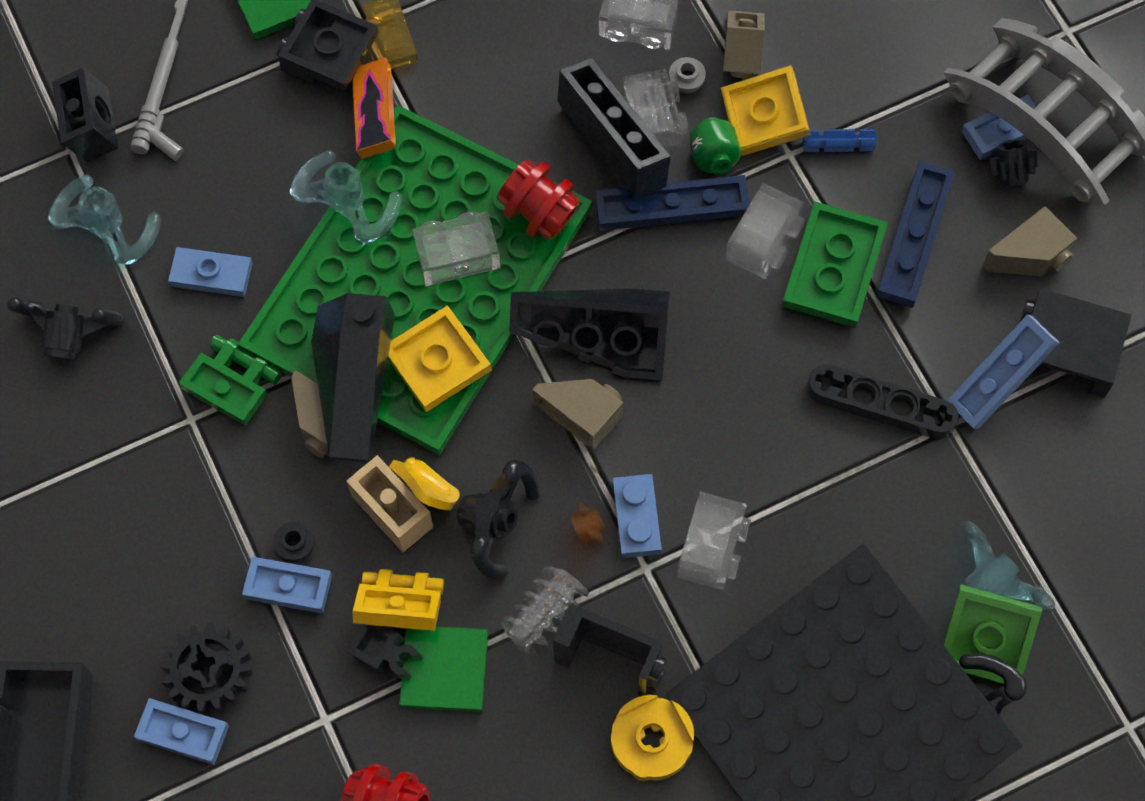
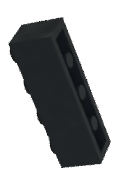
M590 58L561 69L559 71L557 102L631 197L636 200L667 187L671 155L595 61Z

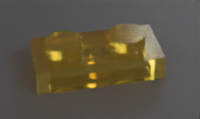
M373 0L362 3L366 21L378 25L379 34L374 41V45L379 59L386 57L391 65V69L418 61L417 52L399 0Z

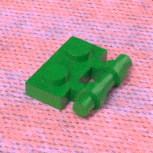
M215 335L209 347L218 352L217 356L212 359L200 353L180 380L179 385L182 390L246 426L267 397L266 389L257 385L258 382L265 379L276 385L282 377V371L270 365L267 360L259 356L256 357L239 348V342L236 340H226L219 335ZM233 363H237L246 368L247 371L242 376L228 367Z

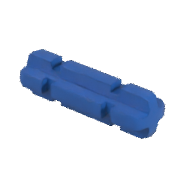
M825 129L824 133H819V130H810L811 135L802 137L803 150L806 152H819V148H824V152L854 151V148H859V151H873L876 147V133L873 129H860V133H855V129Z

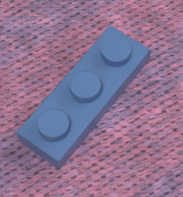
M1027 314L947 401L955 406L957 412L973 428L979 429L1060 342L1033 316Z

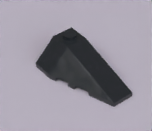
M633 288L512 292L509 332L552 349L555 347L577 355V359L590 363L592 361L612 369L611 373L621 377L662 381L670 292Z
M347 293L323 303L317 308L311 345L328 453L331 460L368 463L371 459L395 320V313L386 296Z

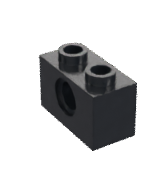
M84 67L53 81L52 86L61 143L86 163L118 149L109 88Z

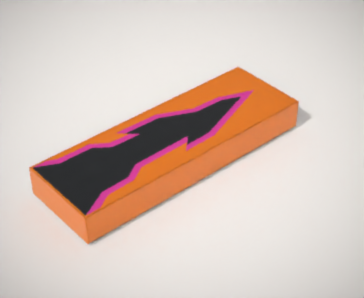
M385 57L361 65L353 77L356 152L361 159L396 148L391 65Z

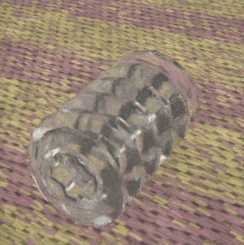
M544 567L541 573L543 579L537 578L531 583L534 592L525 591L521 595L524 605L513 604L511 607L513 617L504 616L500 622L508 637L520 648L535 657H538L532 645L536 643L547 647L548 642L542 633L544 630L553 634L557 633L558 629L553 619H563L565 615L563 607L565 605L569 606L570 603L579 607L573 595L575 593L584 597L589 595L588 590L582 583L561 568Z

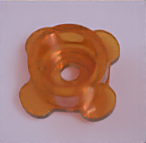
M583 503L578 504L580 511L572 514L571 519L581 541L586 544L596 539L599 544L602 543L603 538L600 532L605 530V526L598 511L595 508L590 510Z

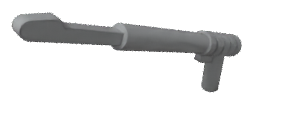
M177 0L174 5L176 14L169 37L164 40L145 105L142 106L130 144V149L137 154L143 155L148 153L150 143L174 161L178 160L184 152L181 146L161 132L164 115L159 114V107L179 44L177 37L188 0Z

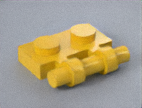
M380 569L379 573L364 571L362 584H359L353 607V623L435 631L441 595L444 592V579L429 577V573L416 572L415 576L393 574V570Z

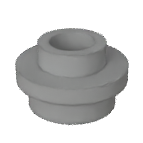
M684 57L676 60L671 65L669 80L677 91L686 94L693 93L704 84L706 71L703 64L697 59ZM689 71L693 74L690 76H685L681 72Z

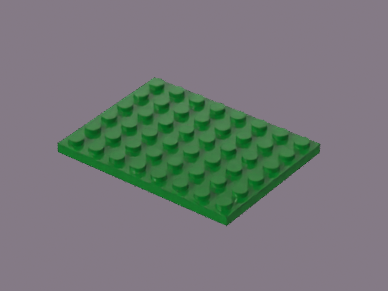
M397 105L394 109L396 148L359 161L239 341V348L256 357L259 356L267 360L270 365L290 377L297 370L317 383L311 340L318 306L347 293L386 296L395 313L391 341L448 305L490 362L493 370L514 336V333L509 332L511 293L542 291L593 208V201L572 191L578 197L580 204L563 229L553 239H547L541 234L532 238L525 232L530 222L520 214L512 221L503 215L505 206L499 202L497 197L501 187L519 164ZM388 360L377 423L441 455L492 371L428 412H425Z

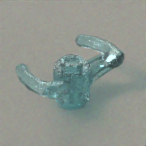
M326 150L314 156L302 166L295 176L290 188L292 198L300 204L319 201L330 206L334 211L339 212L350 220L353 227V235L360 242L372 243L383 236L394 224L400 213L403 200L401 193L397 191L392 192L389 195L387 207L383 215L376 223L369 224L362 205L364 191L359 171L348 163L339 162L331 165L324 172V179L308 183L313 175L333 163L336 159L335 153L331 150ZM355 210L358 212L359 219L356 218Z
M87 174L70 182L59 193L52 204L48 216L50 223L56 229L64 230L79 226L90 231L93 235L109 243L113 252L112 257L119 264L131 265L144 256L153 245L159 233L161 216L156 212L148 214L141 237L134 245L128 246L120 229L123 221L122 213L114 195L102 187H91L93 185V178ZM83 192L79 197V204L67 208L70 202L79 193ZM114 233L118 238V241L116 242L112 236Z
M965 521L962 523L961 532L973 543L976 569L965 579L967 582L965 586L1008 598L1033 601L1042 607L1043 611H1050L1054 608L1055 602L1046 591L1038 586L1032 587L1030 584L1022 582L1016 576L1021 569L1007 555L1002 553L997 558L993 554L992 548L989 545V538L973 522Z

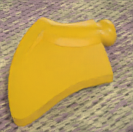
M412 457L405 460L404 463L393 459L389 465V468L407 483L414 495L422 503L434 508L450 511L458 501L459 490L443 479L425 462Z

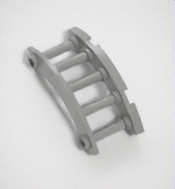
M1001 18L992 27L999 40V45L969 73L952 68H947L943 72L950 85L949 90L958 102L982 108L1003 119L1024 134L1056 166L1078 201L1106 205L1110 200L1100 183L1130 154L1145 156V116L1139 109L1132 112L1120 97L1124 90L1103 69L1075 47L1057 36L1049 40L1036 34L1038 28L1033 25ZM1007 57L1025 61L1000 86L984 79ZM1040 68H1043L1062 79L1063 82L1033 109L1013 95V93ZM1076 91L1096 110L1069 136L1064 138L1046 118ZM1106 121L1119 139V144L1091 170L1076 149Z

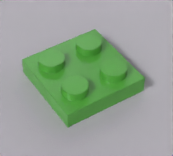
M960 584L943 645L958 664L963 654H985L1003 660L1023 675L1042 614V607ZM962 668L965 673L1004 684V680L994 673Z

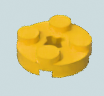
M643 695L634 698L620 709L613 723L611 733L612 752L619 765L640 781H657L669 778L685 766L692 754L694 740L693 724L684 708L672 700L670 702L664 698H658L656 695ZM651 727L653 732L661 731L664 737L659 740V747L645 746L641 742L645 738L644 730Z

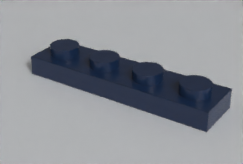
M919 160L876 297L914 307L954 178V170Z
M745 175L667 183V187L636 200L631 197L624 187L595 190L599 231L750 215Z

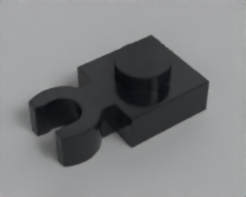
M362 624L346 650L352 657L382 674L389 665L390 669L403 680H410L412 677L402 668L403 662L407 658H415L420 662L423 659V656L414 647L402 645L405 639L399 633L386 626Z

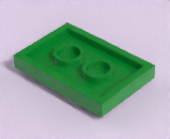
M814 201L783 298L782 307L856 328L888 222Z

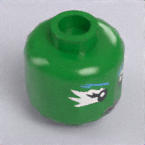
M715 117L707 118L699 122L690 133L689 145L696 167L702 172L723 174L734 167L740 160V144L735 128L730 122Z

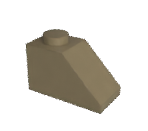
M728 11L723 71H729L731 76L750 78L752 74H760L765 33L764 13Z
M1045 206L988 251L982 267L987 272L1042 277L1052 268L1059 271L1072 259L1073 254L1071 250L1077 237Z
M296 370L291 378L299 427L305 441L304 446L320 458H323L325 455L329 457L318 384Z
M594 379L536 384L532 389L533 404L592 450L599 445L623 417L624 402L621 401V395L610 385L604 384L602 386Z

